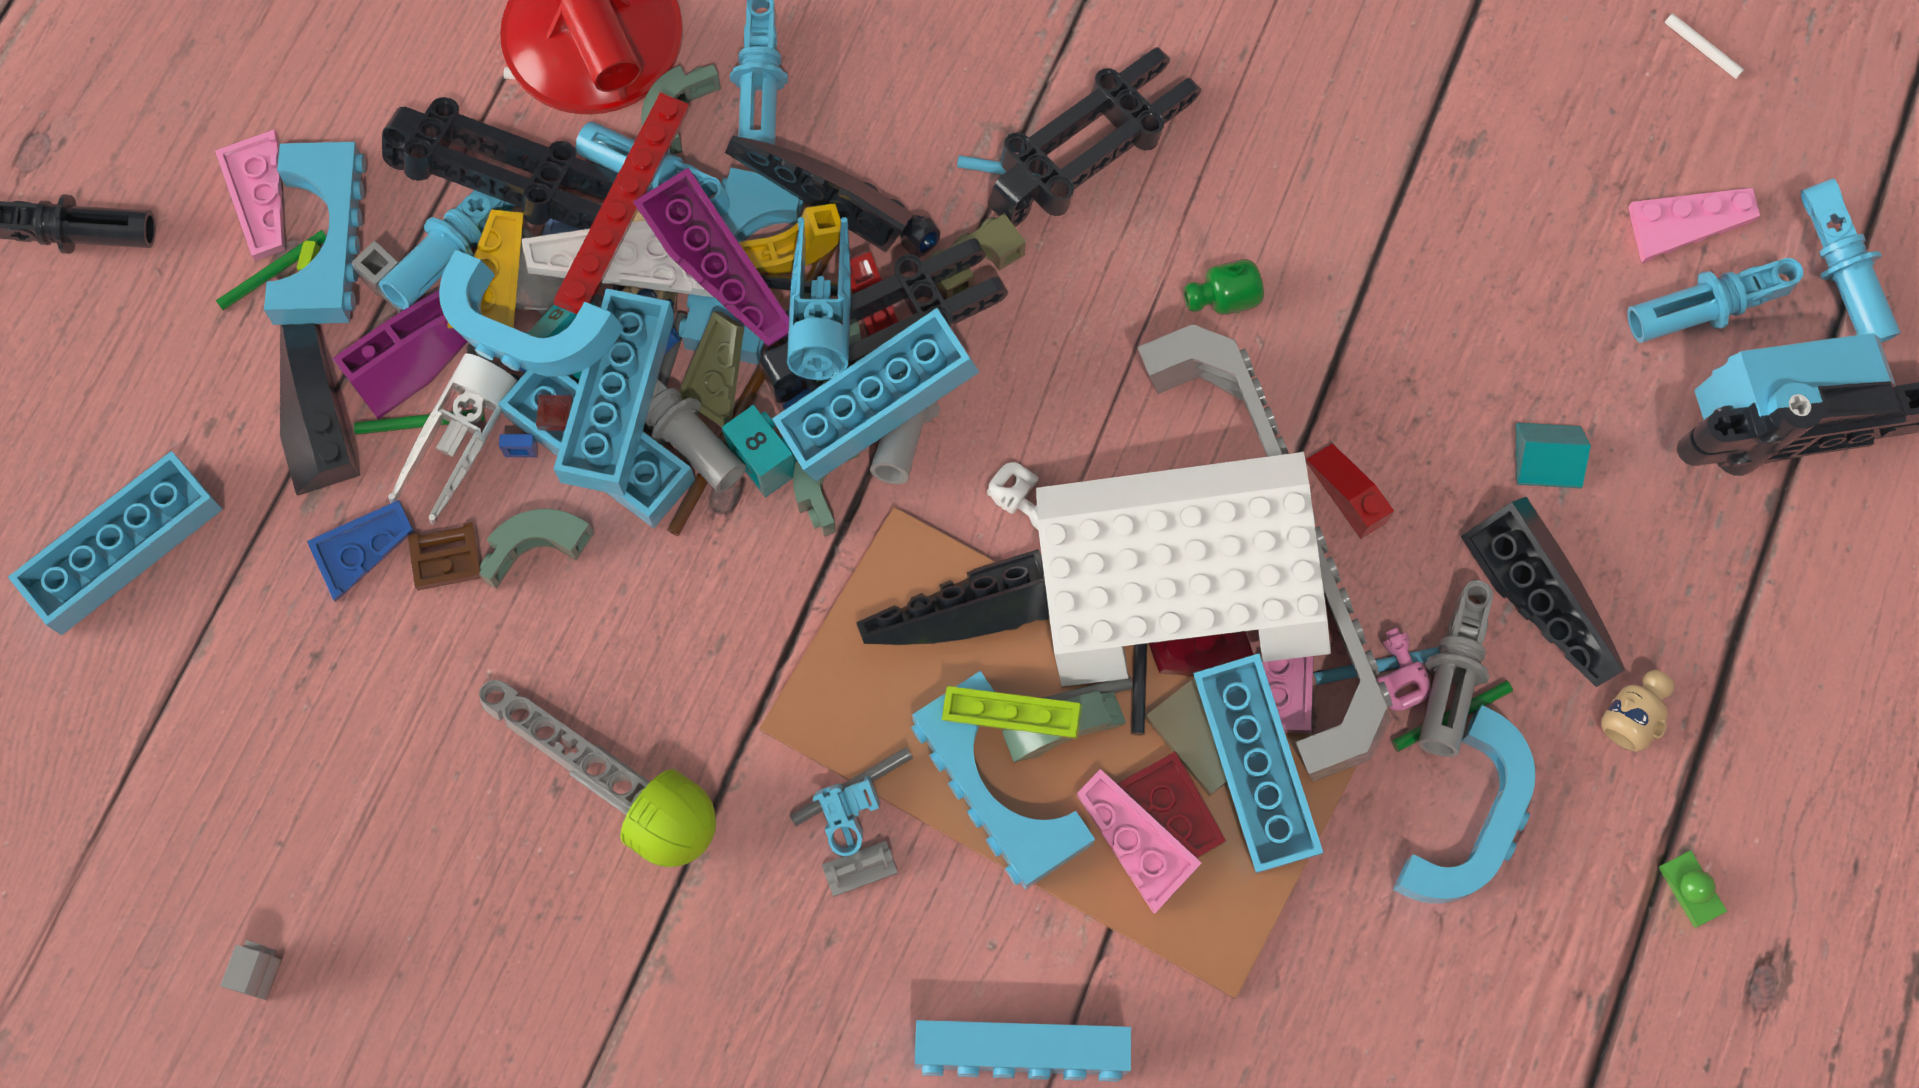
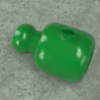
M1241 259L1209 268L1206 271L1205 283L1189 282L1184 286L1183 294L1189 311L1198 312L1205 306L1211 305L1218 314L1229 315L1259 306L1264 299V288L1257 265L1251 260Z

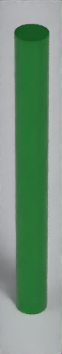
M320 230L308 238L307 241H314L318 246L324 244L327 236ZM303 242L215 300L220 308L224 311L299 260Z
M483 408V416H482L481 421H485V410H484V408ZM473 409L462 410V415L465 417L468 413L475 414ZM430 414L354 422V431L356 435L423 428ZM443 419L441 426L449 425L450 422Z
M1505 680L1473 697L1468 715L1475 712L1481 705L1487 706L1513 692L1511 684ZM1450 710L1444 712L1441 725L1447 726ZM1422 725L1391 740L1394 749L1399 752L1418 742Z

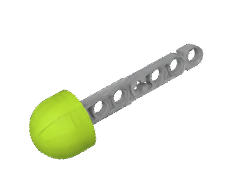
M492 680L481 687L479 697L482 707L487 713L498 721L504 719L508 728L569 770L570 776L626 815L621 828L620 839L623 844L655 865L677 867L694 861L709 847L716 830L714 807L707 793L692 780L676 769H668L650 782L598 744L594 746L526 697H520L519 693L500 680ZM500 691L504 693V698L498 703H490L486 700L488 694ZM517 709H526L530 712L529 716L522 721H515L511 718L512 713ZM545 726L552 727L555 730L553 736L547 739H541L536 736L537 731ZM563 745L571 750L576 747L577 753L569 752L566 755ZM596 762L606 766V770L600 775H591L587 772L588 767ZM619 781H628L632 784L631 790L624 794L616 793L613 787Z

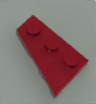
M1246 631L1149 643L1158 671L1161 674L1194 677L1193 673L1254 655Z
M1175 751L1117 783L1120 788L1196 858L1226 843V839Z

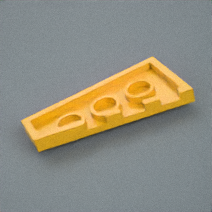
M491 209L474 255L475 258L482 260L495 274L482 297L481 314L514 328L523 213Z

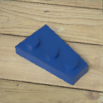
M398 500L310 539L307 543L332 599L336 602L408 537V534H412L414 530L402 503Z

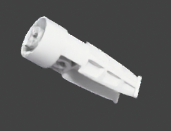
M464 354L424 424L401 470L392 493L388 495L390 503L399 499L441 426L443 419L450 423L436 446V449L441 451V453L453 457L467 431L472 433L473 436L429 515L430 524L435 525L437 517L466 476L502 413L498 403L517 383V380L502 368L473 354ZM454 389L461 395L454 400L452 414L444 410L443 407ZM469 404L473 405V412L475 414L468 413L466 417L463 416L461 407L467 408ZM484 407L494 412L481 433L480 428L476 427V425L482 419Z

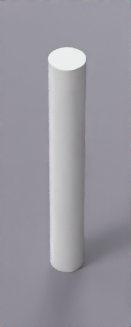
M1672 13L1665 21L1666 25L1735 79L1744 71L1741 66Z

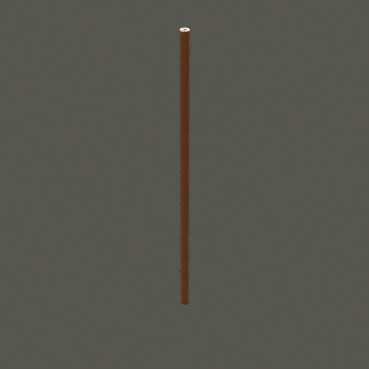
M840 241L829 253L815 261L805 280H817L818 276H822ZM782 339L769 346L766 352L784 344ZM760 362L733 410L732 419L750 407L765 380L762 375ZM721 431L718 438L726 445L723 431ZM698 473L667 529L668 532L675 536L680 535L708 484L700 473Z

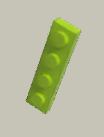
M947 686L941 720L1078 739L1083 705L1075 702Z

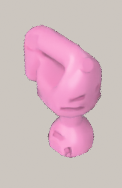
M1395 628L1386 632L1388 640L1384 641L1383 645L1388 652L1396 656L1401 668L1377 678L1376 681L1377 683L1385 682L1393 706L1388 708L1394 711H1401L1426 701L1430 696L1432 688L1430 687V680L1421 662L1413 663L1409 655L1410 640L1407 632L1400 634L1399 629ZM1414 684L1418 687V690L1396 698L1395 693L1403 686Z

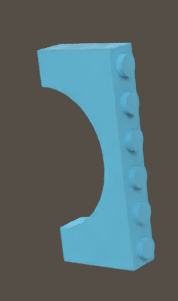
M355 142L280 144L277 171L285 186L301 188L321 198L328 206L329 229L321 250L305 268L284 279L267 281L264 311L273 325L350 323V313L356 307L355 294L352 288L353 282L358 280V274L353 269L351 262L355 259V255L360 253L357 227L362 226L359 200L364 199V185L361 181V174L366 172L365 155L360 154Z
M731 168L728 178H723L721 185L730 199V206L721 217L738 242L745 241L753 233L767 226L782 223H798L804 202L755 172ZM688 295L687 308H690L687 318H682L679 327V337H682L685 349L697 350L713 311H721L744 326L740 361L759 364L765 344L714 297Z
M981 671L956 686L959 688L994 692ZM945 694L912 714L915 725L911 727V730L921 744L927 742L933 751L929 755L933 764L939 772L945 769L952 780L948 783L951 791L958 800L965 799L971 808L967 811L968 816L977 828L983 826L989 835V838L986 839L989 848L996 857L999 855L1003 856L1009 865L1005 868V871L1016 886L1021 883L1025 890L1094 844L1095 838L1076 811L1057 819L1036 820L1010 811L990 794L979 776L974 759V741L980 726L941 720Z

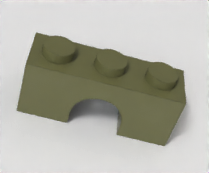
M1004 213L998 218L991 217L980 226V229L972 234L965 233L954 242V245L949 247L951 248L969 239H978L986 253L985 258L993 262L1000 271L1025 255L1026 241ZM939 249L935 251L930 257L937 255L945 250ZM967 269L936 284V287L944 299L950 298L973 287L974 274L970 269Z

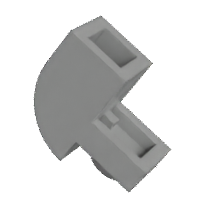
M374 240L351 262L353 269L378 297L381 296L393 309L400 313L403 309L394 305L379 287V282L398 262Z

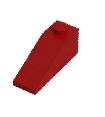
M864 250L850 256L851 295L882 281L870 251ZM838 261V262H835V263H836L837 268H838V270H839V261ZM892 305L861 320L868 336L899 322Z
M1333 443L1306 459L1307 465L1360 539L1389 521L1394 513V509L1379 488Z

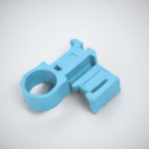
M870 776L865 777L864 781L845 787L843 792L841 791L844 786L840 783L815 792L813 801L819 800L828 822L824 830L828 837L829 846L838 855H853L861 847L864 835L863 829L856 819V816L860 815L859 811L866 808L873 811L880 807L881 803ZM865 789L867 790V793L871 800V805L869 804L866 794L864 792ZM840 827L844 833L848 848L841 847L834 840V832ZM849 828L853 829L857 834L858 840L856 845Z

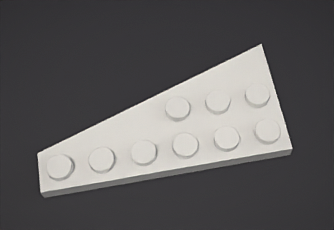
M646 221L632 222L602 282L713 297L668 256ZM590 229L522 239L528 273L565 278Z

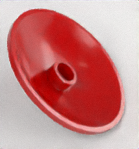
M509 0L503 13L500 29L501 47L506 64L517 83L529 95L556 110L587 115L617 111L645 98L653 84L674 67L680 53L683 38L682 17L677 0Z

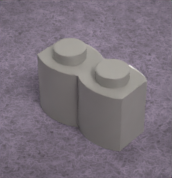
M246 940L244 946L235 945L220 986L267 1000L282 960L275 957L276 950Z

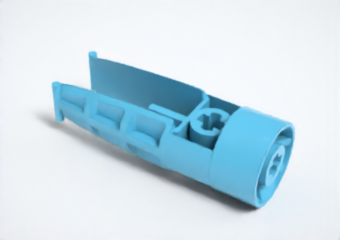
M799 217V233L794 255L790 290L787 365L792 372L803 378L827 380L832 379L847 369L849 359L851 266L848 220L846 217L841 219L838 299H830L831 281L824 280L823 276H818L817 280L811 281V299H804L806 235L804 218Z

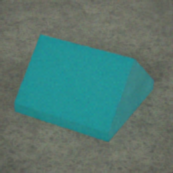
M1517 422V485L1581 489L1591 444L1582 427Z

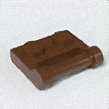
M474 521L464 523L463 527L420 535L419 532L408 534L414 585L418 591L482 578L479 575L481 560L478 534ZM461 540L466 542L465 546L422 553L425 547Z

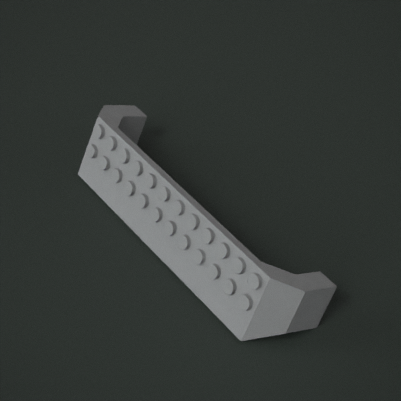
M1192 324L1138 347L1157 394L1200 377L1245 402L1267 457L1289 454L1283 437H1275V435L1279 434V430L1270 406L1263 408V406L1267 405V401L1258 377L1251 379V377L1256 375L1246 348L1239 350L1235 340ZM1320 526L1315 527L1324 596L1360 683L1341 725L1296 742L1313 782L1370 761L1390 723L1387 707L1393 706L1385 682L1377 683L1375 676L1380 673L1372 651L1364 652L1362 647L1367 642L1358 618L1351 620L1349 616L1354 611L1345 587L1341 589L1337 587V583H1340L1341 579L1333 557L1325 558L1324 553L1329 551Z

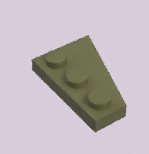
M713 311L679 393L683 400L690 397L697 399L701 403L699 412L723 427L732 420L744 326L721 311Z

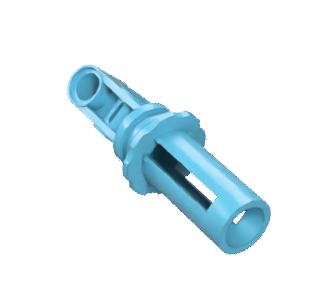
M747 0L744 49L738 54L740 65L733 68V71L730 73V81L740 88L738 136L775 145L777 90L784 88L785 84L788 83V74L779 68L781 65V54L777 51L774 0ZM759 8L768 9L765 13L755 12ZM755 90H762L761 130H754Z
M591 121L584 125L578 134L576 152L587 160L619 173L635 140ZM669 149L648 192L689 168L708 198L715 195L713 198H710V201L720 216L723 215L730 206V199L720 181L684 163L680 157L670 155Z
M1832 178L1801 190L1803 205L1811 217L1823 249L1819 251L1822 259H1826L1825 261L1828 264V269L1820 274L1821 280L1832 279L1831 281L1836 282L1857 335L1874 333L1880 338L1881 343L1900 335L1901 331L1873 268L1874 261L1881 258L1882 255L1878 251H1867L1864 244L1866 241L1864 234H1857L1836 180ZM1830 221H1832L1834 225L1840 224L1841 227L1838 229L1837 232L1835 228L1829 229L1827 227Z
M474 190L455 209H450L444 215L443 220L435 217L429 218L424 224L425 232L428 235L379 282L381 291L397 307L403 310L410 307L442 277L445 267L455 250L474 257L471 248L478 246L491 209L511 211L516 205Z
M1783 258L1763 266L1746 269L1738 274L1732 271L1726 272L1719 278L1711 271L1701 272L1698 275V284L1696 286L1630 306L1627 310L1630 330L1634 338L1639 343L1708 321L1715 329L1725 328L1728 325L1729 315H1741L1745 313L1746 308L1756 307L1767 301L1790 294L1802 279L1803 268L1795 259ZM1778 274L1786 275L1789 281L1782 280Z

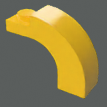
M835 203L808 207L803 212L802 218H804L806 235L805 266L825 256L840 241L841 219ZM798 223L789 230L772 237L738 242L759 273L767 272L768 276H779L793 271L794 255L799 233Z

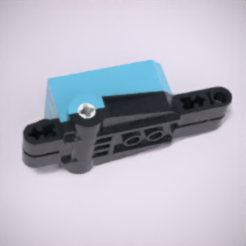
M1874 333L1740 351L1738 354L1730 356L1725 365L1713 370L1712 375L1694 390L1704 420L1699 422L1698 426L1679 440L1677 453L1682 461L1691 466L1717 463L1719 467L1731 475L1744 476L1762 464L1815 454L1869 447L1874 444V439L1919 433V382L1903 385L1895 384L1880 338Z

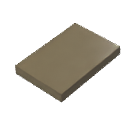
M1193 678L1149 712L1145 719L1170 750L1176 752L1184 767L1210 796L1227 783L1196 681Z

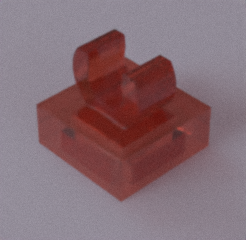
M538 395L537 429L565 431L573 404L572 396Z

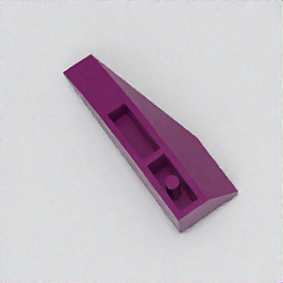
M438 290L390 318L332 359L377 419H380L430 384L468 341L454 328H448V321L440 305Z

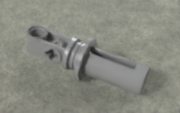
M657 379L645 421L648 426L654 427L651 438L662 446L671 443L718 493L728 490L742 477L746 470V465L698 417L701 403L697 399L690 397L683 400L681 394L675 388L667 389Z
M937 401L880 438L870 468L874 477L889 484H903L908 481L923 423L931 422L933 418L939 415L940 406Z
M1473 580L1467 583L1456 599L1446 637L1442 638L1439 642L1438 650L1440 653L1428 657L1425 663L1427 671L1435 677L1418 745L1421 749L1433 755L1454 757L1459 754L1474 687L1479 684H1486L1489 680L1488 669L1481 662L1484 661L1486 649L1482 646L1488 627V616L1493 600V591L1487 583L1480 580ZM1468 596L1476 597L1480 604L1472 603ZM1451 682L1457 684L1447 726H1443L1441 723Z

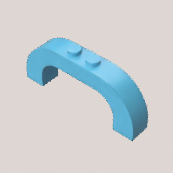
M455 250L442 275L439 290L440 305L449 324L476 348L475 351L489 360H493L494 356L500 358L504 365L515 371H518L521 367L538 375L551 377L566 376L580 372L601 359L614 345L624 328L611 312L584 302L573 322L563 332L548 338L533 337L481 314L482 297L495 276L482 260Z
M1483 705L1474 712L1463 735L1462 742L1483 752L1492 760L1499 775L1498 793L1474 847L1464 864L1456 867H1440L1414 854L1406 860L1393 890L1413 900L1433 904L1450 903L1465 898L1482 888L1495 876L1503 861L1508 862L1517 845V843L1513 842V838L1517 830L1522 831L1530 817V813L1526 809L1535 786V765L1531 750L1523 735L1508 719Z

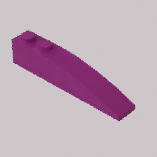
M689 168L633 201L668 256L768 347L788 335L789 317Z

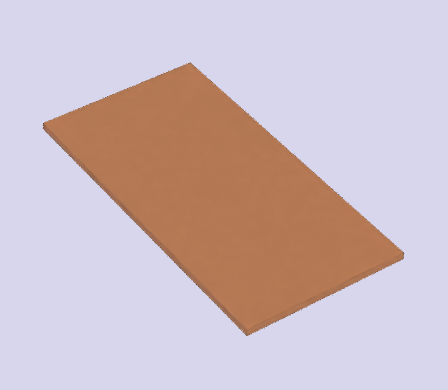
M893 507L759 729L761 732L846 780L854 778L896 752L908 747L913 759L872 782L878 798L1005 869L1009 865L1002 855L996 857L986 842L989 835L983 826L977 828L968 816L967 811L971 808L965 799L958 800L951 791L948 783L952 780L945 769L939 772L929 756L933 751L927 742L921 744L911 730V727L915 725L912 714L945 694L947 686L956 687L979 671L982 672L994 692L1036 698L1102 682L1061 686L1054 655L1050 619L1033 621L1015 630H1004L957 641L912 645L864 644L856 622L894 605L903 608L907 606V603L913 596L923 593L925 596L932 595L940 591V584L949 580L956 584L968 578L967 572L995 563V561ZM1148 644L1145 716L1194 678L1159 673L1150 645ZM1134 645L1124 646L1128 676L1131 677L1133 684ZM1133 689L1114 693L1125 718V724L1118 728L1080 736L1078 739L1069 740L1033 759L1013 762L1002 733L1004 729L980 726L973 747L975 764L985 787L1000 804L1018 815L1036 820L1057 819L1076 811L1095 838L1094 844L1035 883L1034 886L1236 999L1309 858L1256 874L1228 783H1225L1208 796L1185 768L1226 839V843L1197 858L1201 865L1167 902L1153 914L1076 796L1100 769L1117 784L1173 753L1146 719L1145 735L1131 734ZM1285 733L1311 816L1320 838L1357 766L1313 782L1296 742L1313 736V734Z

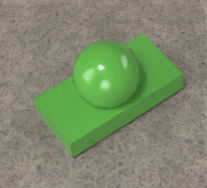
M1691 850L1659 866L1661 873L1694 928L1727 912L1715 891L1716 885L1713 877L1703 871Z

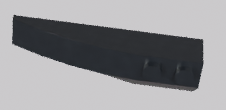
M734 135L725 151L727 155L811 207L835 203L840 219L846 217L848 220V230L884 252L889 250L901 234L911 215V212L905 209L901 202L884 196L878 192L874 185L862 182L827 163L802 153Z
M315 323L280 325V438L297 496L360 476L319 328Z
M1527 496L1510 502L1461 536L1495 590L1504 599L1508 598L1519 609L1518 613L1526 620L1534 623L1543 632L1541 635L1551 644L1554 643L1565 653V658L1595 687L1626 670L1582 582Z
M1037 549L975 568L967 572L968 578L954 584L953 581L949 580L940 584V591L932 595L925 596L923 593L911 597L907 606L903 608L894 605L860 620L856 624L864 644L881 645L934 644L970 639L1004 630H1015L1033 621L1050 619L1042 555Z

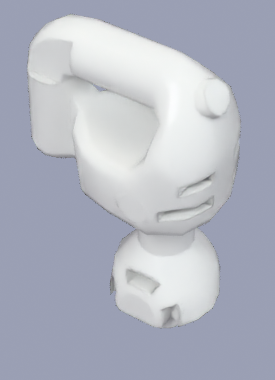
M1016 462L1006 463L990 481L987 494L991 496L996 505L1002 507L1003 510H1007L1008 513L1014 514L1019 509L1028 515L1032 526L1038 530L1037 506L1026 498L1037 484L1039 478ZM1011 475L1016 477L1013 487H1003Z

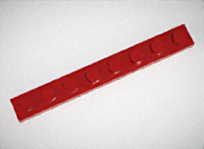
M661 92L659 93L554 298L555 306L578 314L584 302L592 303L638 212L633 201L648 192L689 111V104Z

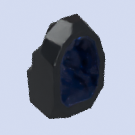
M912 215L900 234L901 245L909 254L922 257L935 248L940 240V230L932 218L924 215Z

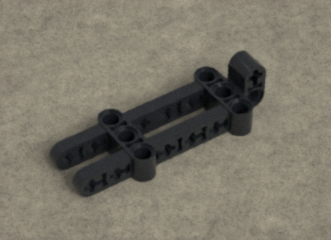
M1159 47L1152 49L1120 73L1110 68L1099 70L1095 76L1091 94L1032 136L1028 137L1023 133L1016 132L1009 134L1005 138L1000 163L1006 172L993 186L989 207L998 216L1005 213L1014 227L1022 223L1028 216L1034 200L1050 215L1061 216L1065 214L1069 209L1074 190L1134 146L1144 151L1154 149L1158 145L1164 124L1190 106L1198 98L1202 89L1191 78H1187L1150 104L1137 90L1158 76L1169 64L1170 57ZM1102 115L1117 128L1062 169L1047 156Z
M439 97L432 101L425 113L404 106L397 108L382 131V157L390 167L404 170L405 175L412 180L422 181L428 179L431 175H435L521 207L525 221L534 225H542L549 219H553L580 230L590 229L602 205L565 191L570 187L605 200L618 175L614 171L576 158V148L569 142L556 141L547 147L459 114L457 102L447 97ZM451 143L530 172L533 175L531 178L522 176L450 149L449 146Z
M978 239L966 240L924 261H921L912 254L902 255L895 262L894 275L852 294L850 325L902 300L906 302L912 316L849 345L847 368L936 308H938L953 330L954 324L1005 299L1008 295V290L1000 277L987 279L945 300L936 287V284L977 265L985 258L986 253ZM908 271L916 273L912 277L902 275ZM921 297H928L931 299L929 302L920 303L917 301V299ZM790 309L785 311L788 317ZM788 335L782 338L784 344L766 352L759 361L762 375L778 403H785L801 393V381L803 380L810 393L821 386L816 383L817 380L803 378L789 369L787 365Z

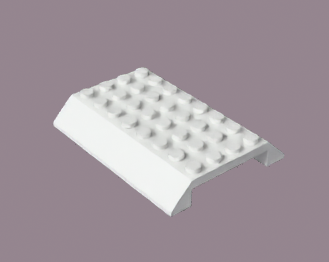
M1304 452L1036 488L1037 523L1054 655L1062 687L1128 679L1124 646L1240 631L1259 630L1263 662L1331 654L1310 485Z

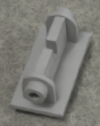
M886 841L857 851L853 855L844 856L822 864L833 897L897 874L894 860Z

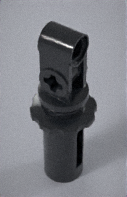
M68 194L61 195L57 204L43 200L38 204L25 201H0V239L21 242L38 241L40 245L57 243L60 252L64 254H72L76 244L151 248L154 244L156 225L154 214L151 210L77 206L75 198Z

